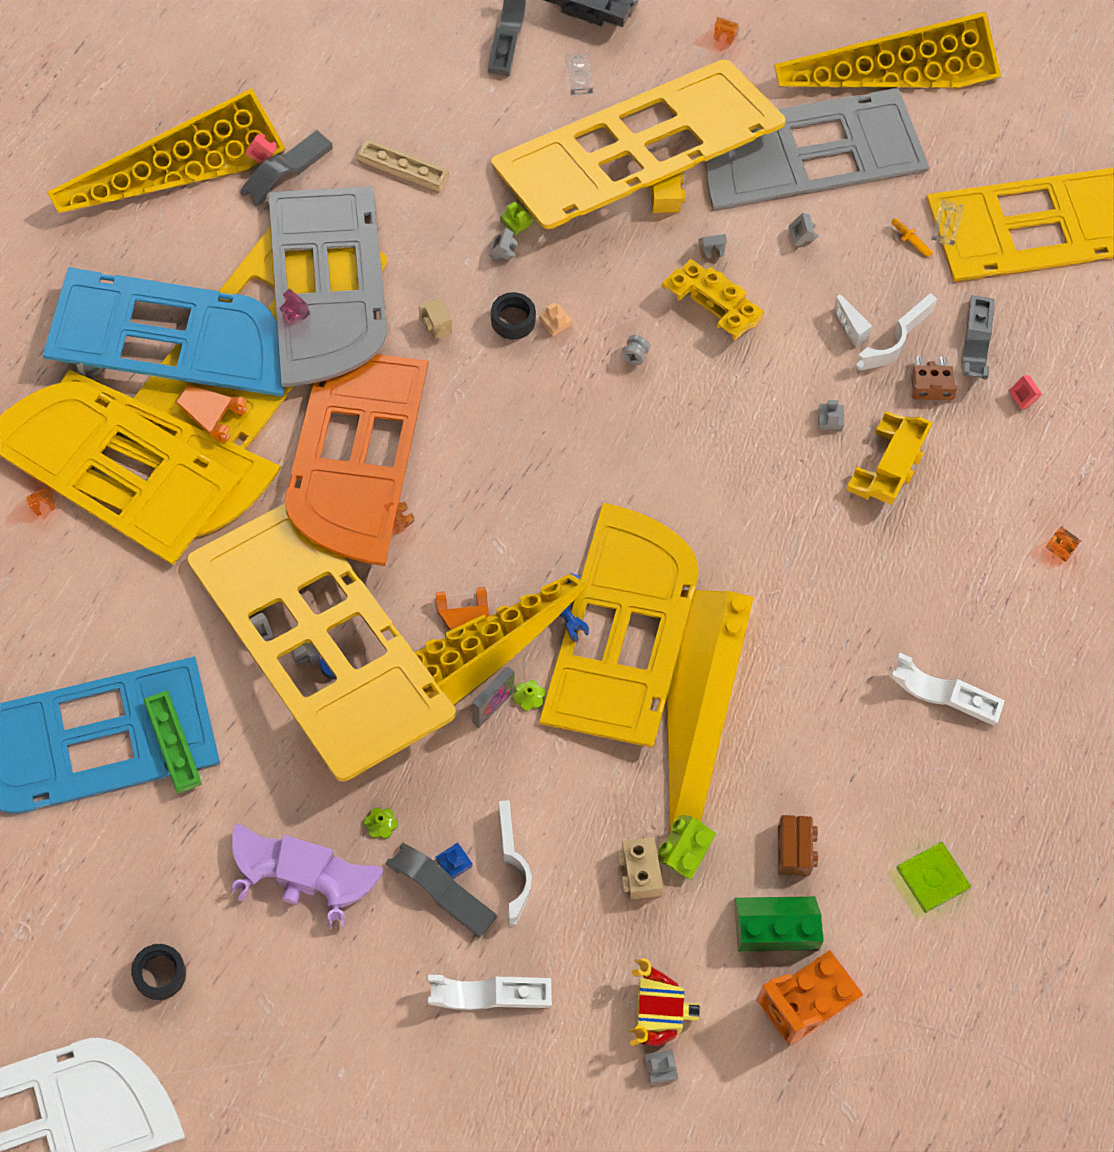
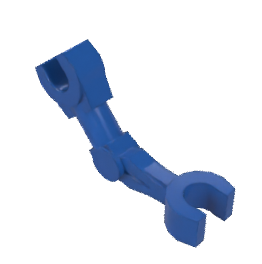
M572 574L576 578H580V575ZM570 604L560 616L566 621L570 639L576 642L578 641V636L575 631L582 630L587 636L589 628L579 617H574L570 611Z

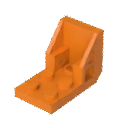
M829 950L792 976L789 973L771 979L762 985L756 1001L788 1046H790L860 999L863 993L832 951Z

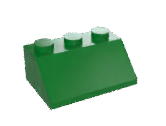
M815 896L734 898L738 952L811 951L820 949L824 941L822 915Z

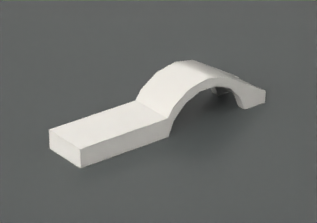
M930 293L898 320L894 332L898 343L894 347L886 350H875L867 347L858 355L861 360L855 365V368L861 371L887 366L896 361L902 352L906 335L933 312L937 298Z
M902 653L897 655L896 659L899 662L896 671L893 670L890 677L908 693L930 703L947 704L993 726L998 723L1005 700L959 679L944 680L927 675L916 668L911 657Z
M510 800L499 801L503 862L516 867L525 879L524 891L516 900L509 903V925L512 926L517 925L530 898L532 874L528 863L520 854L514 851Z
M443 975L427 976V982L431 983V997L427 998V1004L457 1010H481L493 1007L550 1008L552 1006L551 978L493 977L482 981H456L445 978Z

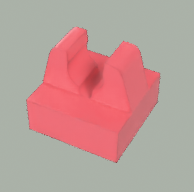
M258 134L245 151L247 155L260 165L269 159L277 149L275 142L269 143L264 139V134Z
M1023 375L1008 390L1020 409H1027L1042 396L1041 391L1029 375Z

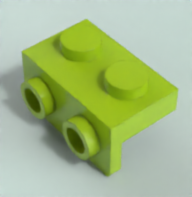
M680 815L673 822L671 833L667 840L658 849L659 863L667 865L686 879L691 880L717 833L693 816Z

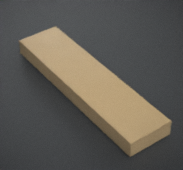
M366 139L357 154V160L438 192L441 191L450 175V170Z

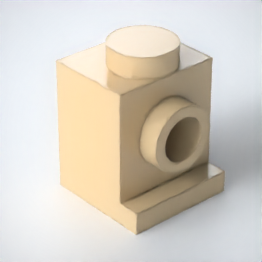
M441 297L419 305V319L421 322L423 321L425 329L431 331L434 339L443 338L452 333V319Z

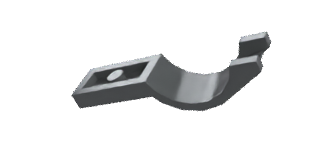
M526 0L503 1L502 15L499 27L496 28L488 73L510 76L516 45L523 24Z
M316 130L283 156L276 155L265 160L257 167L240 190L243 196L248 193L255 198L253 205L255 207L259 206L266 200L269 190L279 178L290 172H295L298 175L333 149L332 142Z
M971 295L967 333L962 356L963 376L969 375L980 377L984 380L988 379L989 366H986L992 335L995 299Z
M402 843L399 846L401 849L392 860L388 859L386 865L396 873L404 874L419 884L440 908L480 938L495 921L497 914L457 884L434 860L411 846Z

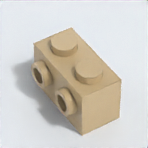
M655 837L622 841L621 850H617L619 867L624 866L625 876H621L623 892H628L629 901L661 897L663 883Z

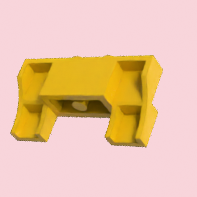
M692 259L680 270L676 268L662 282L661 288H667L676 294L679 301L691 291L690 297L721 319L717 323V328L719 330L721 328L726 330L733 336L735 341L747 330L754 328L763 319L764 310L746 298L747 292L740 285L734 284L722 272L716 271L712 267L706 270Z
M885 411L875 434L890 440V443L877 467L876 473L856 467L846 490L867 500L872 496L893 506L904 483L909 484L915 473L914 470H911L913 465H919L924 455L921 448L933 422L920 416L905 417Z

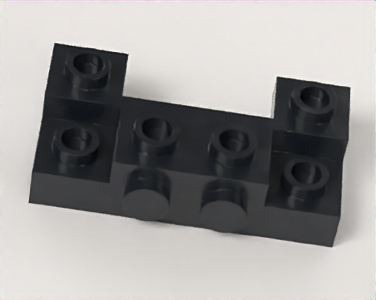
M544 0L561 6V13L568 16L576 17L602 26L605 21L620 27L624 26L628 17H631L638 4V0Z

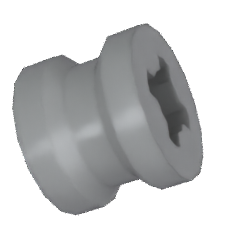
M631 335L627 340V346L621 351V356L628 363L641 365L645 358L644 354L648 353L650 349V344L641 336Z

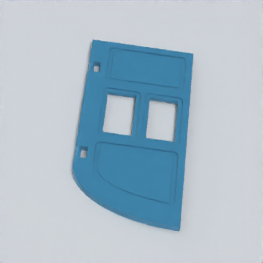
M68 267L43 352V359L74 364L82 363L86 366L283 397L285 387H282L278 324L270 310L258 300L245 295H231L220 293V291L121 275L113 276L102 274L101 272ZM101 280L113 281V284L102 283V282H100V281H101ZM219 299L232 300V303L220 302ZM141 301L190 309L191 312L186 331L130 322L135 302ZM126 336L182 345L177 367L121 358Z
M196 657L0 703V811L14 814L25 813L37 808L53 806L168 777L170 773L166 769L165 759L143 701L144 698L166 690L169 691L197 770L220 764ZM120 689L125 710L124 716L64 730L59 703ZM129 731L135 758L73 773L68 750L69 745ZM49 794V799L34 802V797Z

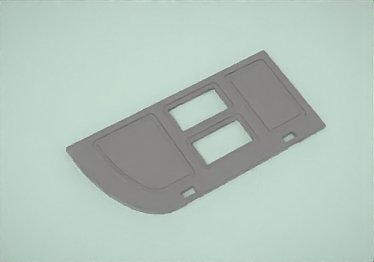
M899 88L872 92L862 96L855 95L778 109L785 116V126L708 160L707 183L713 210L925 172L929 171L930 167ZM860 101H870L868 103L859 104ZM840 120L847 139L797 148L791 128ZM757 128V129L752 130L751 132H752V133H755V132H757V131H759V130H761V129H760V128ZM852 152L859 170L858 172L809 180L802 160Z
M373 186L269 192L282 387L316 383L348 373L372 359L381 350L387 337ZM364 216H370L371 224H365ZM355 247L359 290L331 292L327 249ZM313 250L316 293H287L285 251ZM373 311H379L380 319L374 320Z

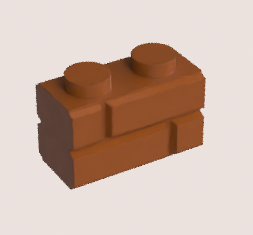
M780 816L778 822V874L809 876L813 867L817 868L818 852L813 851V842H817L818 827L813 826V817Z

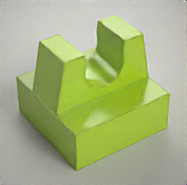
M516 202L508 205L506 212L500 215V221L509 230L514 232V235L533 224V218Z

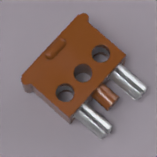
M921 356L915 357V366L911 376L913 386L912 398L915 400L954 399L958 386L955 385L953 366H947L946 357L943 356V359L942 356L938 358L939 366H935L934 361H929L927 366H924L923 358Z

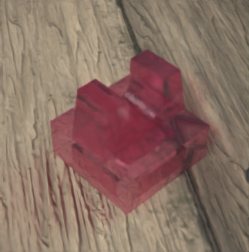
M289 288L283 294L285 302L279 308L284 313L282 316L289 323L298 316L305 320L310 315L308 306L304 300Z

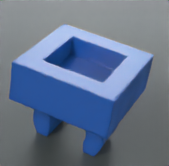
M458 842L435 856L436 862L452 879L473 867V863Z

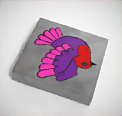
M506 667L473 700L472 721L478 728L514 693L515 672L510 667Z

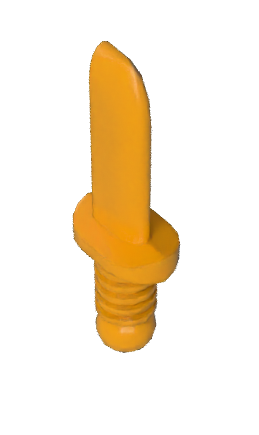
M892 219V226L896 227L895 229L902 234L901 240L903 242L907 239L926 257L933 255L932 250L915 234L916 230L914 228L909 230L903 222H900V219Z

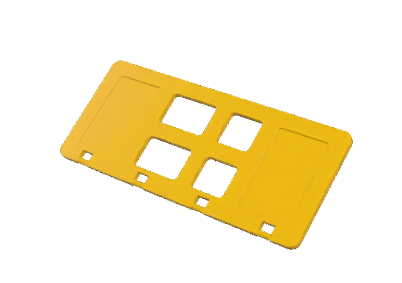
M719 60L502 152L492 158V167L541 227L552 229L569 222L572 218L585 215L626 197L636 190L649 187L690 169L700 162L708 161L754 141L755 138L764 134L767 135L785 126V116L729 60ZM659 102H663L676 116L639 133H632L620 120ZM604 127L617 140L616 143L588 153L575 138ZM757 128H760V129H761V130H759V131H757V132H755V133H752V132H751L752 130L757 129ZM682 130H689L702 143L665 161H658L646 148V146ZM697 154L700 155V157H697L693 160L690 159V157L695 156ZM630 155L643 169L619 181H612L600 166L622 156ZM635 181L639 182L638 184H635L631 187L628 186V184L633 183ZM573 208L576 209V211L571 212L569 214L565 213L566 211L571 210Z
M271 226L219 290L220 293L240 294L252 278H257L275 288ZM355 247L327 249L331 292L359 290ZM313 250L285 251L287 293H316ZM379 251L382 272L387 266V256ZM275 297L272 303L268 306V309L277 321ZM219 299L220 302L232 303V300ZM176 344L161 364L177 367L182 345ZM151 376L133 399L204 430L177 405V400L187 385L231 398L243 397L246 399V413L239 415L228 408L218 425L223 424L229 427L227 434H230L228 442L236 446L238 445L235 442L241 434L247 437L242 445L239 446L246 450L294 386L285 387L284 395L281 397ZM152 422L153 424L162 428L171 435H176V432Z
M285 503L189 554V566L337 780L348 781L448 724L455 718V706L437 685L435 679L404 637L394 627L392 621L361 579L354 573L346 559L341 555L318 546L302 535L289 520ZM330 575L347 599L321 614H314L298 591L316 580ZM349 575L353 583L346 586L341 578ZM280 601L288 609L298 623V626L269 642L264 641L249 617ZM355 616L362 617L387 651L385 655L360 669H354L328 634L329 630ZM388 629L394 636L389 641L382 635ZM305 643H311L337 678L336 682L309 697L302 696L278 661L280 657ZM430 686L437 694L431 699L424 692Z

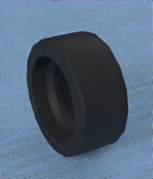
M511 292L499 296L493 302L491 324L498 335L511 340L521 339L529 335L534 329L536 309L529 297L521 293ZM516 307L527 313V319L520 324L512 325L503 322L499 314L506 308Z
M152 944L143 948L136 955L132 963L131 976L136 988L143 996L152 1000H165L174 996L182 988L186 980V967L181 954L174 947L166 944ZM157 956L167 957L175 966L173 980L163 987L154 988L149 986L142 976L145 964Z

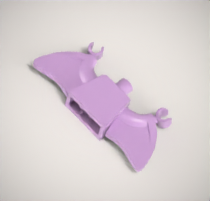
M236 824L233 828V854L236 864L245 879L234 881L231 894L237 889L243 890L238 898L239 901H243L247 897L249 886L251 884L255 885L260 879L265 877H274L278 885L286 887L281 899L289 904L296 905L301 892L314 895L316 891H319L326 896L328 908H331L327 916L330 929H332V921L335 919L341 920L342 928L345 926L344 914L339 908L351 905L368 894L383 874L380 866L347 863L334 856L333 849L287 835L283 836V840L261 837L241 824Z

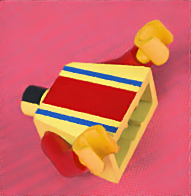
M641 958L634 960L635 963L639 964L640 970H632L633 976H643L644 978H640L638 985L636 1027L628 1030L629 1033H634L637 1039L630 1041L631 1046L643 1044L660 1047L675 1039L677 1034L681 1033L683 1020L699 1021L700 1004L684 1003V989L679 987L678 983L666 974L652 967L649 960Z

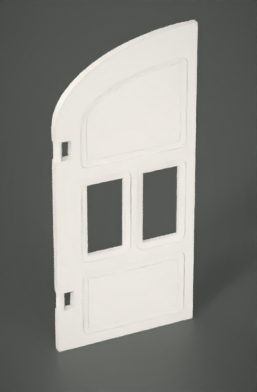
M103 1038L84 1039L69 1046L51 1050L0 1068V1099L34 1087L42 1119L0 1133V1152L47 1136L51 1152H148L185 1139L176 1110L158 1078L136 1054L112 1040ZM73 1052V1058L58 1063V1056Z

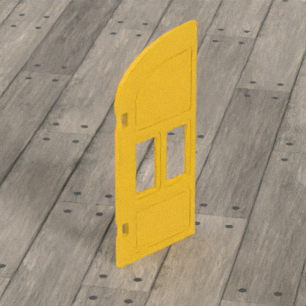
M1114 167L932 193L926 196L954 282L1114 258ZM1047 189L1054 210L1004 217L997 196ZM1059 222L1066 243L1023 250L1015 249L1010 229ZM1105 250L1106 253L1095 254V251ZM992 266H995V267H996V269H992V270H985V269H984L985 267H992Z
M70 369L60 382H82L95 387L106 396L118 401L145 419L176 432V438L196 449L210 460H214L240 476V482L196 537L213 533L241 516L260 498L281 470V466L228 441L222 443L204 430ZM100 398L97 401L98 404L105 408L109 405ZM115 435L106 446L154 468L153 472L164 460L143 446L119 435ZM199 459L195 462L204 469L208 466ZM91 465L75 484L74 488L87 496L123 511L136 493L121 483L91 470Z
M63 382L50 385L26 396L0 415L1 458L173 566L241 480L240 476L214 460H210L188 444L86 383ZM100 398L109 405L105 408L98 404L97 401ZM118 432L164 459L147 481L102 454V451ZM199 459L208 466L204 469L195 462ZM91 465L136 493L120 515H117L74 488L75 484Z
M603 502L580 580L585 583L586 588L575 599L571 612L575 618L579 617L582 621L587 604L615 609L616 613L602 661L573 655L576 642L570 639L566 628L539 721L541 725L654 748L699 576L698 562L694 552L684 539L666 525L631 509ZM683 586L689 587L686 598L681 597ZM632 613L661 618L647 670L618 664ZM580 630L575 631L577 636L579 635ZM653 699L659 700L656 711L651 710Z

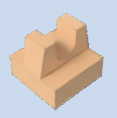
M555 302L547 306L545 312L539 315V321L552 337L572 326V319Z

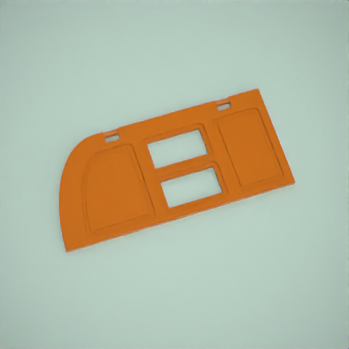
M376 354L362 366L338 377L326 380L325 387H319L320 382L313 384L289 486L285 495V507L289 520L302 535L313 543L346 558L386 566L427 375L428 360ZM331 413L360 416L350 461L321 458ZM375 418L403 422L394 467L365 464ZM296 479H302L300 488H294Z

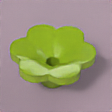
M530 680L527 683L521 682L516 686L513 700L516 704H520L524 711H529L532 708L538 709L543 705V698L546 694L545 689L539 687L538 683L534 680Z
M377 807L372 809L370 815L365 818L364 825L368 828L370 837L377 838L380 836L383 839H388L392 831L397 829L398 821L394 818V812L391 809L382 810Z

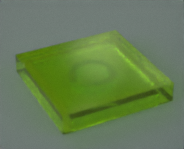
M943 841L896 867L924 913L935 909L970 890L972 887Z

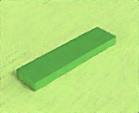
M166 690L144 698L145 707L176 793L178 794L202 785L169 691Z

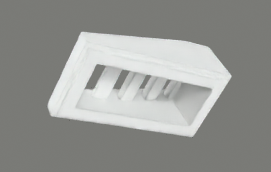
M842 295L837 296L833 310L852 344L858 347L868 340L872 325Z

